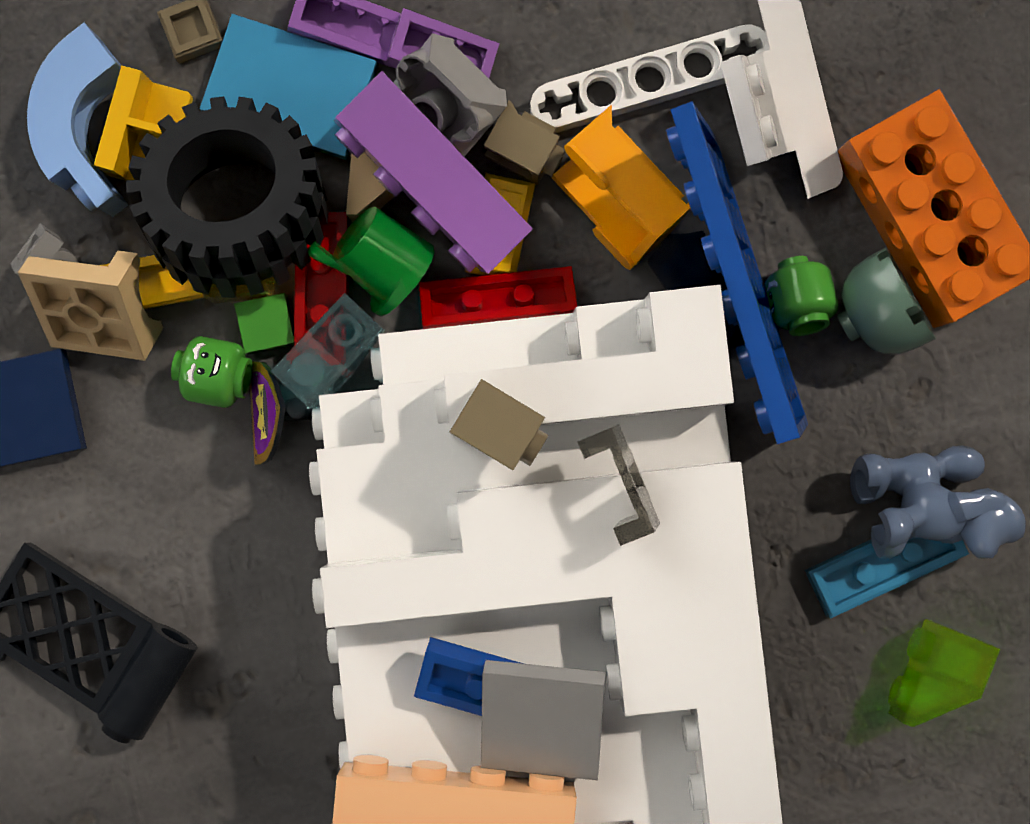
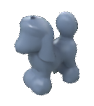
M963 445L952 446L940 452L937 456L923 452L897 459L884 458L881 455L871 453L864 454L857 458L851 471V492L858 504L872 503L882 497L886 490L894 491L903 496L901 508H888L881 511L878 515L883 524L872 526V546L879 558L891 559L898 556L903 551L907 541L917 537L950 544L964 540L972 554L978 559L993 558L997 554L1000 545L1014 543L1024 536L1026 528L1025 516L1017 502L1002 492L990 488L972 490L971 492H951L941 486V478L955 483H966L975 480L984 472L985 461L982 454L971 447Z

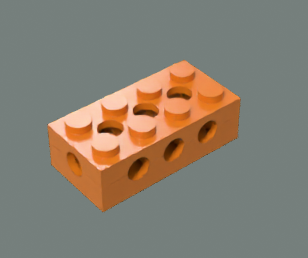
M940 89L849 139L838 150L843 172L933 328L959 320L1030 279V244ZM905 159L910 160L915 165L917 175L909 171L905 164ZM931 202L936 204L941 210L942 220L934 215ZM958 247L965 252L967 264L960 260L957 251Z

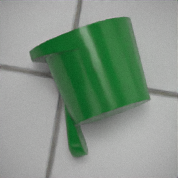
M376 207L368 208L354 220L342 235L333 255L316 242H313L308 248L310 257L349 275L372 297L370 303L371 311L380 317L395 309L416 287L430 266L435 252L434 245Z

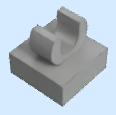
M40 223L10 265L14 273L19 275L18 271L28 256L79 262L72 252L61 248L64 243L61 238Z

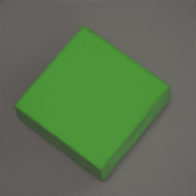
M280 293L234 304L245 354L250 355L294 345V325L287 294Z

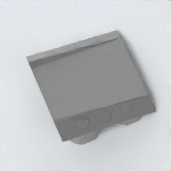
M432 33L420 49L404 56L396 67L397 78L393 83L464 157L507 107L506 89L498 88L454 45L453 38Z

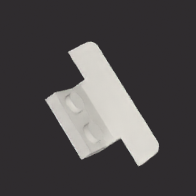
M758 0L770 49L720 62L747 166L753 165L778 155L796 151L807 198H811L836 188L842 181L843 170L800 0Z

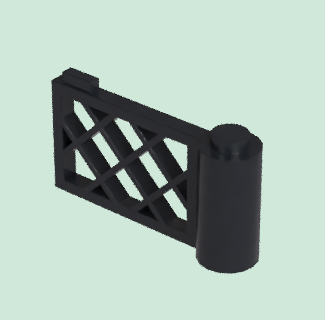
M31 542L22 545L0 582V612L4 607L17 605L22 634L7 637L0 632V661H4L8 655L96 712L99 720L103 723L102 731L111 739L125 744L129 743L131 739L142 740L198 649L197 645L183 633L167 625L155 622ZM33 560L45 568L49 590L27 595L23 574ZM59 577L69 583V585L61 586ZM78 589L87 595L91 617L68 622L62 593ZM14 591L15 598L8 600L10 595ZM51 596L57 625L34 631L28 601ZM101 604L110 609L111 612L103 613ZM121 616L135 625L136 629L126 646L110 649L104 619ZM93 622L99 653L76 658L70 628ZM58 631L64 661L50 665L40 658L36 637ZM24 640L25 648L16 642ZM121 653L114 664L112 655ZM101 658L105 680L97 694L82 685L78 663ZM66 667L67 675L59 671L58 668Z

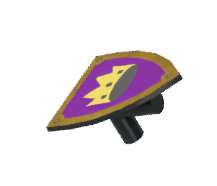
M260 361L253 362L250 384L255 465L266 464L272 460L280 441L283 421L312 420V409L320 408L319 399L303 400L301 398H292L284 401L280 386L272 369L266 362Z

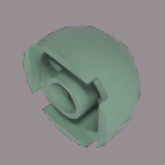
M886 247L864 259L848 274L844 280L841 292L845 311L837 314L851 341L861 337L869 348L883 354H903L935 340L936 337L931 331L932 328L907 281L896 270L898 266Z

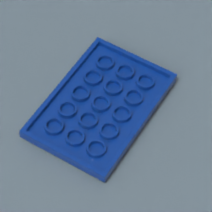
M693 101L670 109L675 126L666 129L668 140L676 161H681L683 168L688 169L693 179L684 183L685 193L694 216L698 215L700 221H705L710 235L701 238L702 246L710 269L721 273L725 279L727 290L721 291L724 315L729 325L733 324L740 327L745 342L744 345L736 347L743 374L746 380L756 377L762 395L761 399L753 402L759 425L764 435L773 432L777 444L800 438L808 426V421L778 327L775 325L771 315L763 280L717 137Z

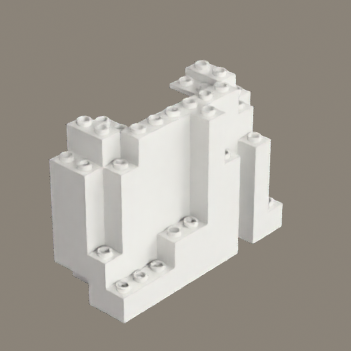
M721 285L650 292L643 300L579 306L575 308L573 313L378 334L379 348H371V365L374 380H379L384 385H378L379 389L319 395L320 408L312 409L314 437L316 440L324 441V449L316 450L317 461L310 462L309 464L312 494L321 495L323 517L315 519V535L318 550H327L328 564L320 568L321 578L313 579L312 594L316 614L325 613L326 628L335 627V629H328L327 650L330 663H339L341 685L333 686L336 720L345 719L347 741L339 743L340 769L344 762L353 763V758L360 755L384 757L389 760L388 766L412 768V763L415 761L429 760L446 764L447 771L470 773L471 767L481 766L482 716L414 697L429 639L433 637L524 664L606 672L598 781L564 777V781L574 782L577 799L574 824H783L741 462H731L725 405L734 403ZM481 379L545 417L539 429L549 436L531 466L519 460L515 469L511 470L449 432ZM506 771V776L529 778V773Z

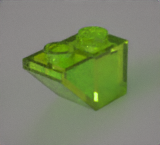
M925 619L922 628L918 627L908 642L907 655L910 658L903 676H897L891 685L888 694V703L891 706L888 714L903 724L915 727L981 699L1000 649Z

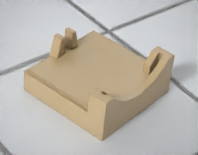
M117 251L108 267L28 256L18 271L51 347L145 361L163 330L161 321L149 318L142 306L139 292L140 259L138 253Z

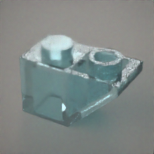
M344 293L270 372L309 409L320 408L319 395L335 394L354 374L371 351V348L374 347L379 340L378 334H383L385 330Z

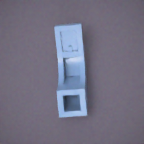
M84 22L63 38L41 64L33 81L28 100V134L34 156L49 181L65 190L71 187L77 198L90 211L98 208L114 217L126 208L128 203L103 171L94 166V159L88 144V127L96 107L115 90L121 64L103 41Z

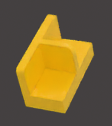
M121 65L94 166L110 177L125 181L134 180L128 167L132 155L145 158L139 145L140 141L147 133L158 139L162 135L158 122L168 114L176 123L186 118L182 107L193 102L192 95L187 91L153 83L141 70Z

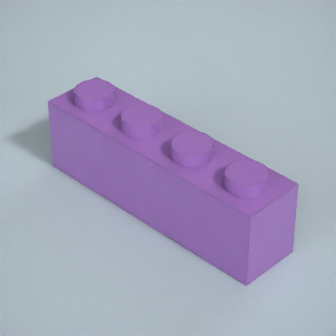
M383 71L335 117L334 122L341 128L335 134L336 138L356 158L364 152L379 167L373 175L393 196L396 197L401 191L407 195L417 206L411 214L432 235L440 229L452 241L454 245L448 252L468 272L477 267L481 272L489 274L533 229Z

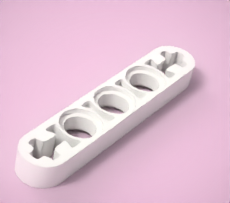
M751 24L741 25L545 83L538 87L532 95L530 114L554 126L556 133L590 124L611 104L612 117L725 84L720 63L722 62V56L735 52L740 44V40H745L748 47L756 46L758 50L755 53L769 50L766 32L760 27ZM717 46H722V52H721V53H720V51H719V49H718ZM692 53L704 54L709 58L712 70L705 77H693L684 68V59ZM644 67L656 68L661 72L664 84L655 92L643 91L636 83V73ZM596 81L607 82L615 90L616 98L607 106H596L587 97L588 87ZM578 88V101L583 113L576 114V103L563 107L559 119L552 120L549 112L540 113L539 110L545 107V98L553 97L556 104L565 103L572 100L573 93L570 89Z

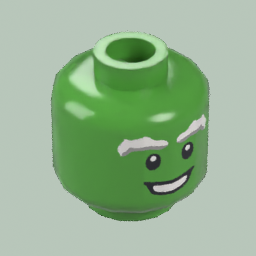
M794 256L781 261L778 264V270L772 273L765 282V291L774 323L779 328L789 330V334L792 336H804L822 331L830 325L829 319L838 311V299L829 268L820 262L808 261L806 256Z
M197 336L189 342L185 351L178 350L175 353L171 367V378L174 381H179V390L185 400L229 408L238 398L244 399L251 384L253 362L252 359L246 358L243 347L237 343Z

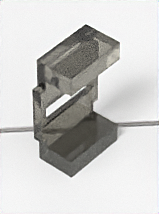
M617 424L577 441L584 459L607 449L611 450L631 503L637 512L635 515L620 520L613 528L620 546L654 533L659 527L660 521L620 425Z

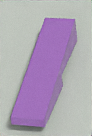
M296 0L287 27V32L376 60L379 64L393 68L398 66L404 56L420 49L431 34L434 33L453 38L454 45L488 78L490 77L500 44L405 8L399 13L366 0Z

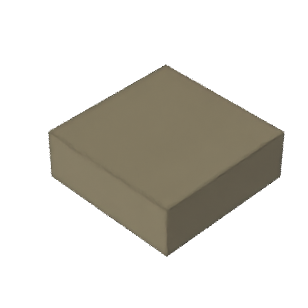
M186 0L157 11L173 55L179 64L221 47L223 36L209 0Z

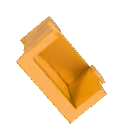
M612 104L564 146L567 155L571 159L554 173L552 177L557 185L596 225L592 230L595 237L628 270H631L663 241L691 210L689 203L686 204L682 200L684 197L682 192L619 126L616 128L612 126Z

